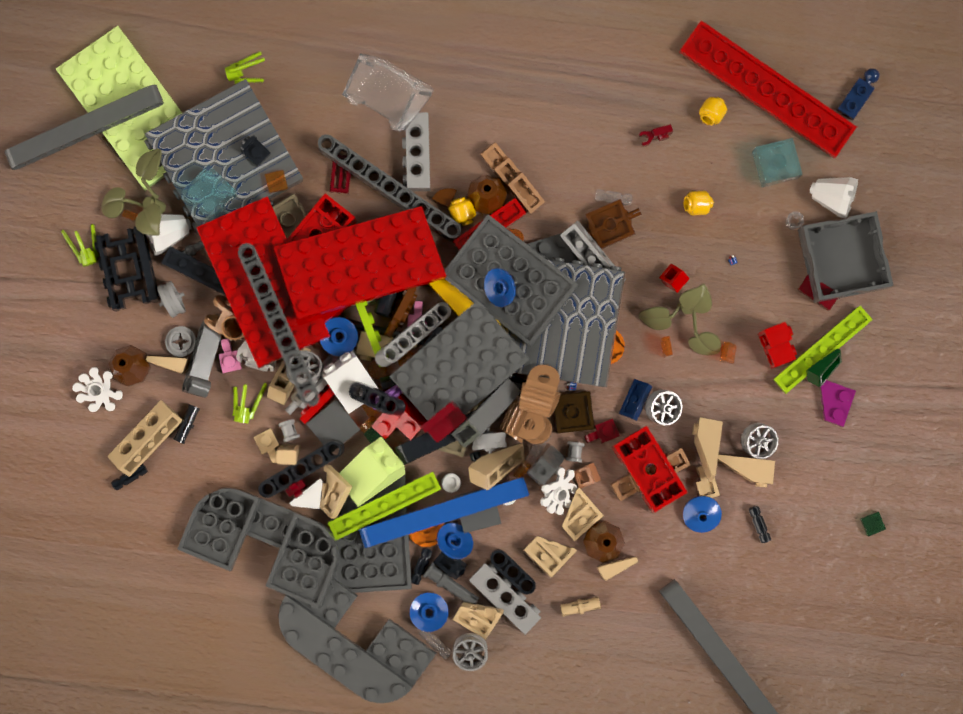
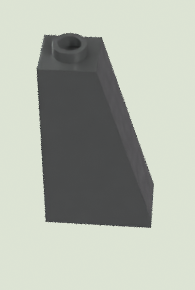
M507 378L451 435L465 448L487 430L521 391Z
M551 445L526 474L539 486H543L557 471L566 457Z

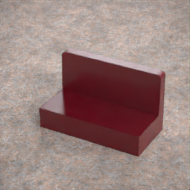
M452 400L425 422L421 428L425 433L428 432L438 443L463 423L467 417Z

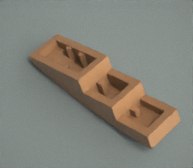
M493 142L480 153L489 167L530 214L545 202L525 175L518 170L496 142Z
M682 448L665 455L676 473L691 465ZM649 463L646 465L645 471L647 474L653 475L656 467ZM630 473L610 484L619 501L628 498L636 492H641Z

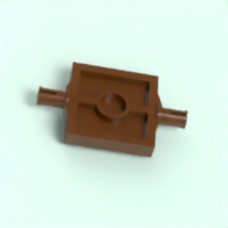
M619 199L586 214L589 222V230L587 232L597 241L598 246L604 249L636 235L632 226V219L642 215V213L639 212V207L628 212L622 200Z
M416 287L406 290L407 292L392 322L388 323L389 326L384 333L386 337L391 338L398 326L402 328L417 298V295L414 294L417 289Z

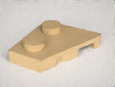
M325 465L324 471L327 472L326 483H322L320 508L331 519H336L352 486L331 465Z
M578 488L562 528L576 541L604 515L584 492Z
M537 536L523 551L551 578L577 550Z
M463 602L453 620L486 640L504 610Z

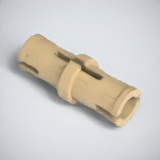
M599 597L585 600L577 599L576 602L560 604L563 617L577 613L581 615L586 611L601 609Z

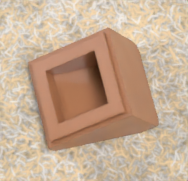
M594 463L574 470V477L580 489L601 480Z

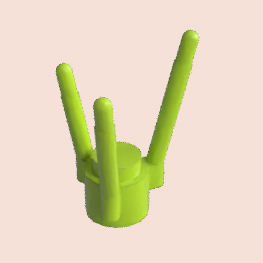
M257 52L225 67L228 81H234L235 84L245 79L248 83L264 82L262 78H240L243 76L242 69L265 61V58L246 63L262 55V52Z
M91 224L93 251H91V248L85 249L78 231H75L74 234L81 249L79 253L64 230L61 231L78 258L79 264L82 263L83 267L98 262L96 258L100 256L94 244L96 241L94 224Z
M267 383L263 384L250 412V408L244 407L247 384L243 385L240 406H238L237 387L233 388L234 409L232 416H234L235 422L249 424V420L254 418V413L265 392Z

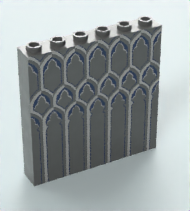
M246 79L145 133L147 139L144 142L149 151L152 149L162 150L159 167H164L166 171L163 173L168 184L172 182L176 188L172 190L178 200L182 199L185 206L182 208L187 217L192 216L195 221L192 225L197 234L196 227L264 197L268 196L270 200L303 182L302 175ZM255 135L257 140L271 152V155L259 167L253 164L241 152V142L247 136L251 138ZM205 169H207L206 172H205L198 180H196V178H197ZM233 196H235V197L233 198V200H232L227 206H225V204H226Z
M553 257V260L548 261L575 281L579 287L532 347L500 323L529 357V360L514 373L529 375L534 367L549 365L556 369L560 380L607 388L625 272L621 271V267L610 266V269L602 268L601 264L591 263V266H585L582 261L572 260L571 263H565L564 259ZM541 375V376H540V377H544V378H549V377L546 376V375Z

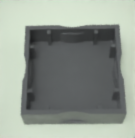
M877 211L851 216L839 221H825L804 225L798 229L814 303L884 290L894 286L888 259L883 249V236ZM823 282L833 289L830 295L824 296L820 283Z

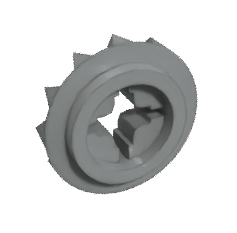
M183 326L171 329L165 339L167 350L177 357L190 355L196 342L194 333ZM180 334L184 340L189 341L183 344L182 350L179 344L173 343L180 339Z

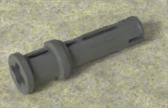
M433 562L423 574L424 578L428 577L435 582L437 587L447 589L465 603L475 604L479 598L451 579L447 573L435 567Z

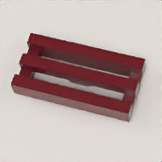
M337 155V157L343 160L347 158V155ZM333 161L330 193L349 194L351 173L347 171L345 189H342L344 169L340 167L338 188H334L337 164Z

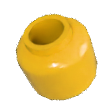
M709 97L699 110L700 118L707 125H717L724 118L727 107L723 99Z
M691 191L684 198V209L691 216L707 215L713 207V198L706 191Z
M465 197L451 201L452 205L449 207V212L452 219L458 224L461 223L462 226L471 224L473 222L472 219L476 216L472 201Z

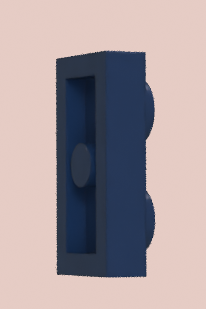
M634 379L619 414L637 421L653 386Z

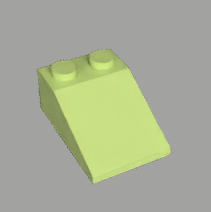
M380 437L365 447L339 474L352 486L349 496L359 507L404 476L405 468L397 455L384 439Z

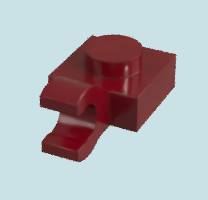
M671 124L655 128L651 131L640 132L639 137L646 136L648 141L641 144L642 147L648 146L652 139H658V141L669 139L673 132Z
M610 419L595 425L596 431L585 435L584 438L586 443L600 439L602 444L620 435L614 420Z
M301 479L297 483L294 482L289 485V488L285 491L289 497L294 495L298 498L303 495L304 487L307 485Z

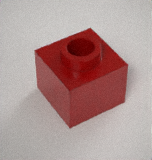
M670 264L659 277L665 286L677 293L690 279L682 269L673 264Z

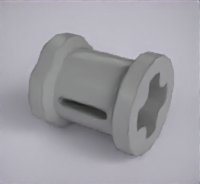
M294 419L278 424L284 435V443L300 438L294 426Z
M568 441L569 450L566 461L582 463V447L585 446V443Z

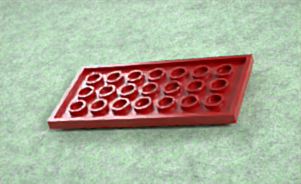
M268 196L196 227L258 368L283 357L238 255V249L243 244H251L256 249L299 349L302 350L331 337L321 314L300 321L296 320L273 250L275 246L286 244L288 241ZM245 251L243 257L250 258L253 255V251ZM252 269L251 275L257 276L261 269ZM261 286L258 292L262 294L266 293L268 291V286ZM269 303L266 306L267 311H273L276 308L275 303ZM280 320L274 324L275 329H281L284 326V322ZM289 338L284 339L282 346L289 347L292 340Z
M422 206L273 248L297 321L446 278Z

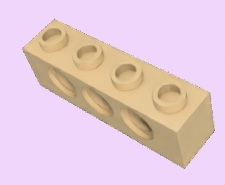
M160 400L107 457L120 471L130 477L178 427L182 418L170 406Z

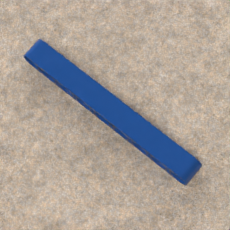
M524 477L493 486L489 490L484 489L359 529L364 548L529 496Z

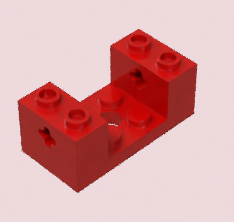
M325 193L288 237L287 241L290 243L311 237V233L314 230H318L322 234L355 225L357 220L354 215Z
M648 426L639 429L611 446L619 461L624 463L643 494L641 497L651 513L659 511L688 493ZM649 463L656 467L653 475H649L645 471V467Z

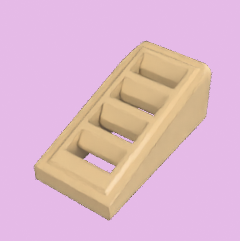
M147 356L146 358L149 363L183 375L186 373L190 362L186 358Z
M281 444L277 449V463L295 465L301 445Z
M629 557L599 565L596 568L603 580H608L637 563L638 559L637 557Z

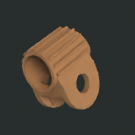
M217 295L213 301L214 306L222 310L220 316L216 314L206 315L204 319L205 324L215 332L223 334L230 341L242 340L244 335L241 328L235 323L236 317L227 296Z
M538 365L530 371L526 383L523 382L519 409L545 417L552 415L560 398V392H558L560 377L556 369L549 365ZM541 375H546V376H548L549 378H544V377H540V376H541Z
M513 401L499 429L521 443L523 440L534 445L546 442L552 433L550 420L545 416L519 409L520 402Z

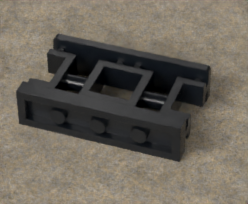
M136 226L132 229H127L128 239L112 242L111 236L107 233L102 236L97 235V241L94 242L97 253L100 252L99 267L101 271H104L105 278L102 279L105 289H108L109 293L107 303L109 308H112L115 312L126 309L125 299L142 296L144 304L161 301L146 234L138 231ZM134 235L136 236L140 259L136 252L127 254L125 245L135 243ZM105 242L107 248L109 249L118 247L120 256L109 258L111 266L109 264ZM133 259L137 275L120 279L116 263ZM142 272H144L149 296H147L144 289L135 291L134 282L144 280ZM113 279L117 286L126 284L128 293L118 295L119 303Z

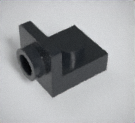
M255 135L251 138L247 136L241 142V152L257 167L271 155V152L257 140Z
M443 552L433 562L455 580L465 573L468 566L461 559L450 558Z

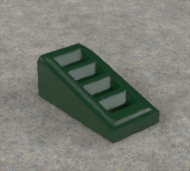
M837 348L808 368L806 371L808 382L818 387L822 386L841 364V350Z

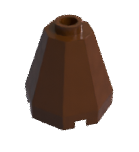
M484 174L470 183L466 199L472 201L476 213L491 215L504 206L507 191L500 179Z
M132 345L115 350L108 363L110 371L113 373L112 378L127 387L144 382L151 369L150 363L146 360L147 353Z
M606 521L591 526L583 539L588 556L602 563L618 558L625 544L620 528ZM605 539L609 540L607 546H604L603 541Z

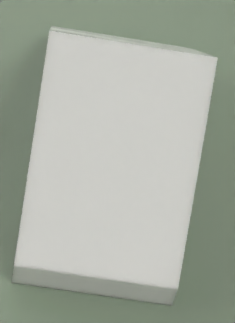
M322 479L316 481L303 492V495L290 502L291 506L321 509L320 500L322 497V483L324 481Z

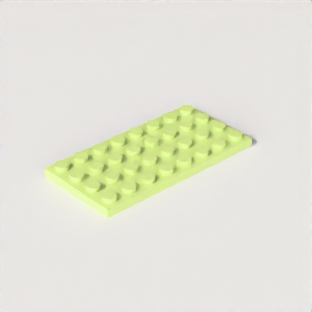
M117 26L57 67L56 70L88 113L142 88L157 85L164 101L163 105L102 132L143 189L147 190L141 181L142 177L136 174L137 161L144 153L149 152L144 142L147 139L145 133L182 114V112L119 26ZM159 167L156 176L152 180H146L150 187L164 178L163 173L166 172L164 167Z

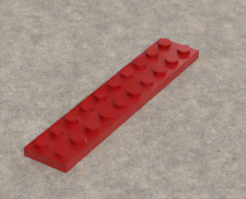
M702 20L679 51V53L834 159L857 128L850 121Z

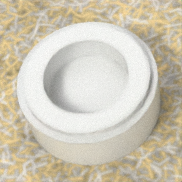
M447 474L442 479V487L449 493L456 492L461 486V480L456 474Z

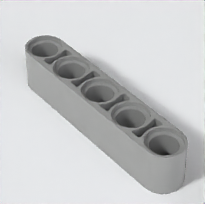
M440 302L426 311L376 353L375 359L377 364L387 367L402 357L450 316L451 308L449 305Z

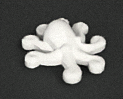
M92 367L89 370L90 376L93 377L92 379L86 373L80 374L79 381L84 382L85 385L76 382L72 389L75 392L82 391L88 394L79 393L76 401L82 403L84 400L96 401V403H91L88 407L91 412H96L102 402L105 404L106 410L113 411L115 403L110 402L109 397L120 400L123 396L121 390L114 392L110 389V379L113 373L109 370L103 373L104 383L98 374L99 369L97 367Z
M559 467L555 472L557 474L556 481L548 485L544 484L541 487L545 498H542L540 503L542 506L547 507V512L551 514L555 512L558 515H562L564 513L562 506L569 508L572 502L569 500V491L575 494L578 488L577 485L569 483L574 478V471L568 469L564 477L565 469Z

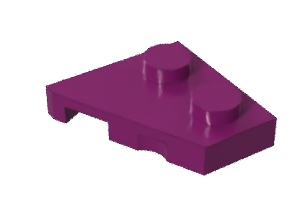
M826 380L821 386L824 421L844 427L856 391Z

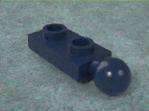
M875 68L868 69L864 74L865 80L859 78L837 110L851 120H854L875 88L871 86V83L879 80V71Z

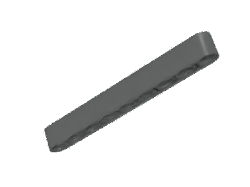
M150 85L8 148L4 153L11 170H17L163 105L164 101L157 85Z
M325 134L319 138L318 148L324 156L334 161L404 211L420 205L426 208L424 214L429 228L445 239L453 241L460 236L461 227L455 220L334 137ZM325 141L332 143V146L328 149L323 148L321 145ZM340 152H345L348 156L346 159L341 160L337 155ZM355 163H361L363 165V168L361 170H355L353 168V165ZM375 173L379 176V179L371 181L368 178L369 175ZM387 184H392L395 189L392 192H387L384 187ZM408 195L410 201L403 203L400 201V197ZM434 216H438L441 218L442 222L438 225H435L432 223L431 219ZM454 227L457 229V234L449 235L447 229Z
M243 244L238 249V255L295 387L305 405L315 406L320 399L319 393L259 255L253 245ZM251 250L253 255L250 258H244L243 254L245 251ZM260 268L261 271L257 276L251 275L252 269ZM261 286H268V291L266 293L262 294L258 292ZM269 303L276 304V308L273 311H267L266 306ZM279 320L284 322V326L281 329L274 328L275 322ZM286 338L292 340L289 347L282 346V341ZM293 356H298L300 359L296 365L289 364V360ZM300 374H306L307 380L304 383L297 382V377ZM306 393H315L314 400L306 401Z
M673 579L659 590L752 714H778L679 583Z

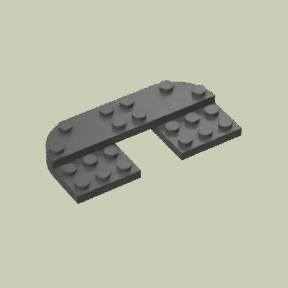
M219 489L207 494L197 503L190 516L178 550L225 570L232 571L246 535L280 548L265 586L314 607L321 608L333 575L339 565L337 541L325 525L238 489Z
M335 578L331 580L321 608L314 607L288 595L284 597L279 610V625L286 641L296 651L367 701L389 703L405 696L413 688L437 654L390 618L367 651L340 633L335 627L358 595Z

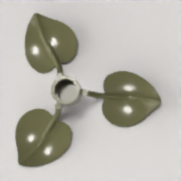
M161 149L144 153L136 164V174L142 177V183L152 196L146 197L143 203L124 198L125 190L116 187L107 192L101 206L103 214L108 218L118 217L123 211L124 202L143 207V211L136 217L135 225L138 231L151 236L160 235L161 216L166 209L165 203L158 200L159 195L155 194L146 182V180H152L158 172L161 161Z
M704 283L683 292L680 296V303L677 304L672 314L664 307H651L638 314L639 319L654 330L669 328L672 324L671 319L674 318L679 309L685 314H692L695 337L689 339L690 348L701 355H714L720 352L721 341L716 334L711 332L698 334L696 312L703 314L712 307L711 295Z

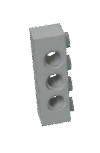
M428 112L405 113V119H402V130H406V137L402 138V148L406 149V156H403V168H407V175H403V185L407 186L412 192L430 191ZM413 130L421 132L420 136L416 138L412 137L410 133ZM414 148H418L421 150V154L413 156L411 151ZM414 167H419L422 172L419 175H414L411 173V170Z
M578 220L560 235L585 266H591V263L601 264L602 268L610 269V266H615Z
M484 563L469 581L497 608L503 609V614L526 635L541 619L539 615L541 611L533 603L529 606L525 602L526 597L519 590L515 592L511 588L513 584L505 576L501 579L496 574L498 570L491 563L489 565ZM490 578H495L498 581L495 589L487 587V581ZM503 592H509L512 595V599L507 603L501 600ZM519 605L526 608V612L522 616L515 614V608Z

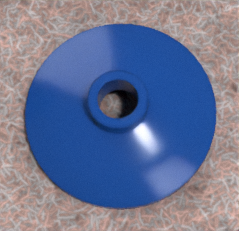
M501 268L492 269L487 273L484 289L488 299L495 306H508L515 297V284L511 275Z
M342 317L332 318L325 323L331 337L320 341L324 350L335 356H342L347 352L350 353L358 341V332L355 325ZM336 333H342L343 338L337 339Z
M708 496L692 498L683 509L685 524L691 530L699 533L709 532L716 528L722 517L718 502ZM704 514L706 518L700 519V515Z
M448 523L439 529L437 543L445 555L453 559H463L471 553L473 539L469 532L464 533L462 525Z
M423 593L416 597L411 604V621L422 631H436L448 619L447 603L441 596L435 593ZM427 609H432L433 614L431 616L425 614Z

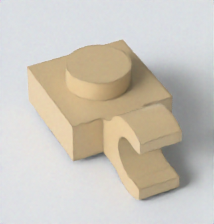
M270 428L255 436L254 439L263 455L268 453L272 463L276 464L277 451L275 448L279 447L280 444Z
M703 466L696 467L700 481L695 482L699 496L711 498L720 496L715 477L712 482L708 481Z

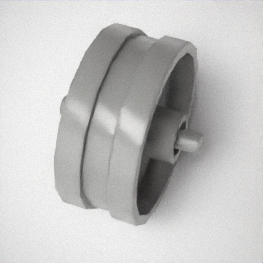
M171 281L157 287L161 297L159 306H164L172 318L186 312L182 302V296L185 295L183 292L179 293Z
M307 350L300 351L313 382L316 384L321 376L322 362L313 352ZM291 357L289 360V364L294 365L292 363L295 361L299 363V357ZM286 368L287 377L294 384L289 370ZM318 369V373L316 374L311 370ZM300 374V377H297V382L304 383L307 380L306 374Z
M662 389L650 394L645 405L648 418L660 425L675 423L681 416L683 408L682 401L677 394ZM663 394H670L665 401ZM672 399L674 400V405L669 404ZM658 413H660L659 420H657L655 417V415ZM665 413L669 417L667 420H664Z
M763 423L750 424L741 435L743 450L757 459L770 457L778 447L779 439L776 431ZM759 428H765L762 434H760ZM768 432H769V433H770V438H765L766 435H767ZM756 446L755 454H753L750 449Z
M487 428L486 432L473 441V451L485 450V452L491 454L495 449L507 447L505 442L506 434L493 433V431L490 432V428Z
M466 633L456 639L453 645V660L460 669L475 671L485 665L488 657V646L480 635ZM476 643L481 645L480 647L475 648ZM462 644L465 647V649H460L457 647ZM485 650L484 656H481L477 653ZM456 653H461L464 655L461 658H459Z

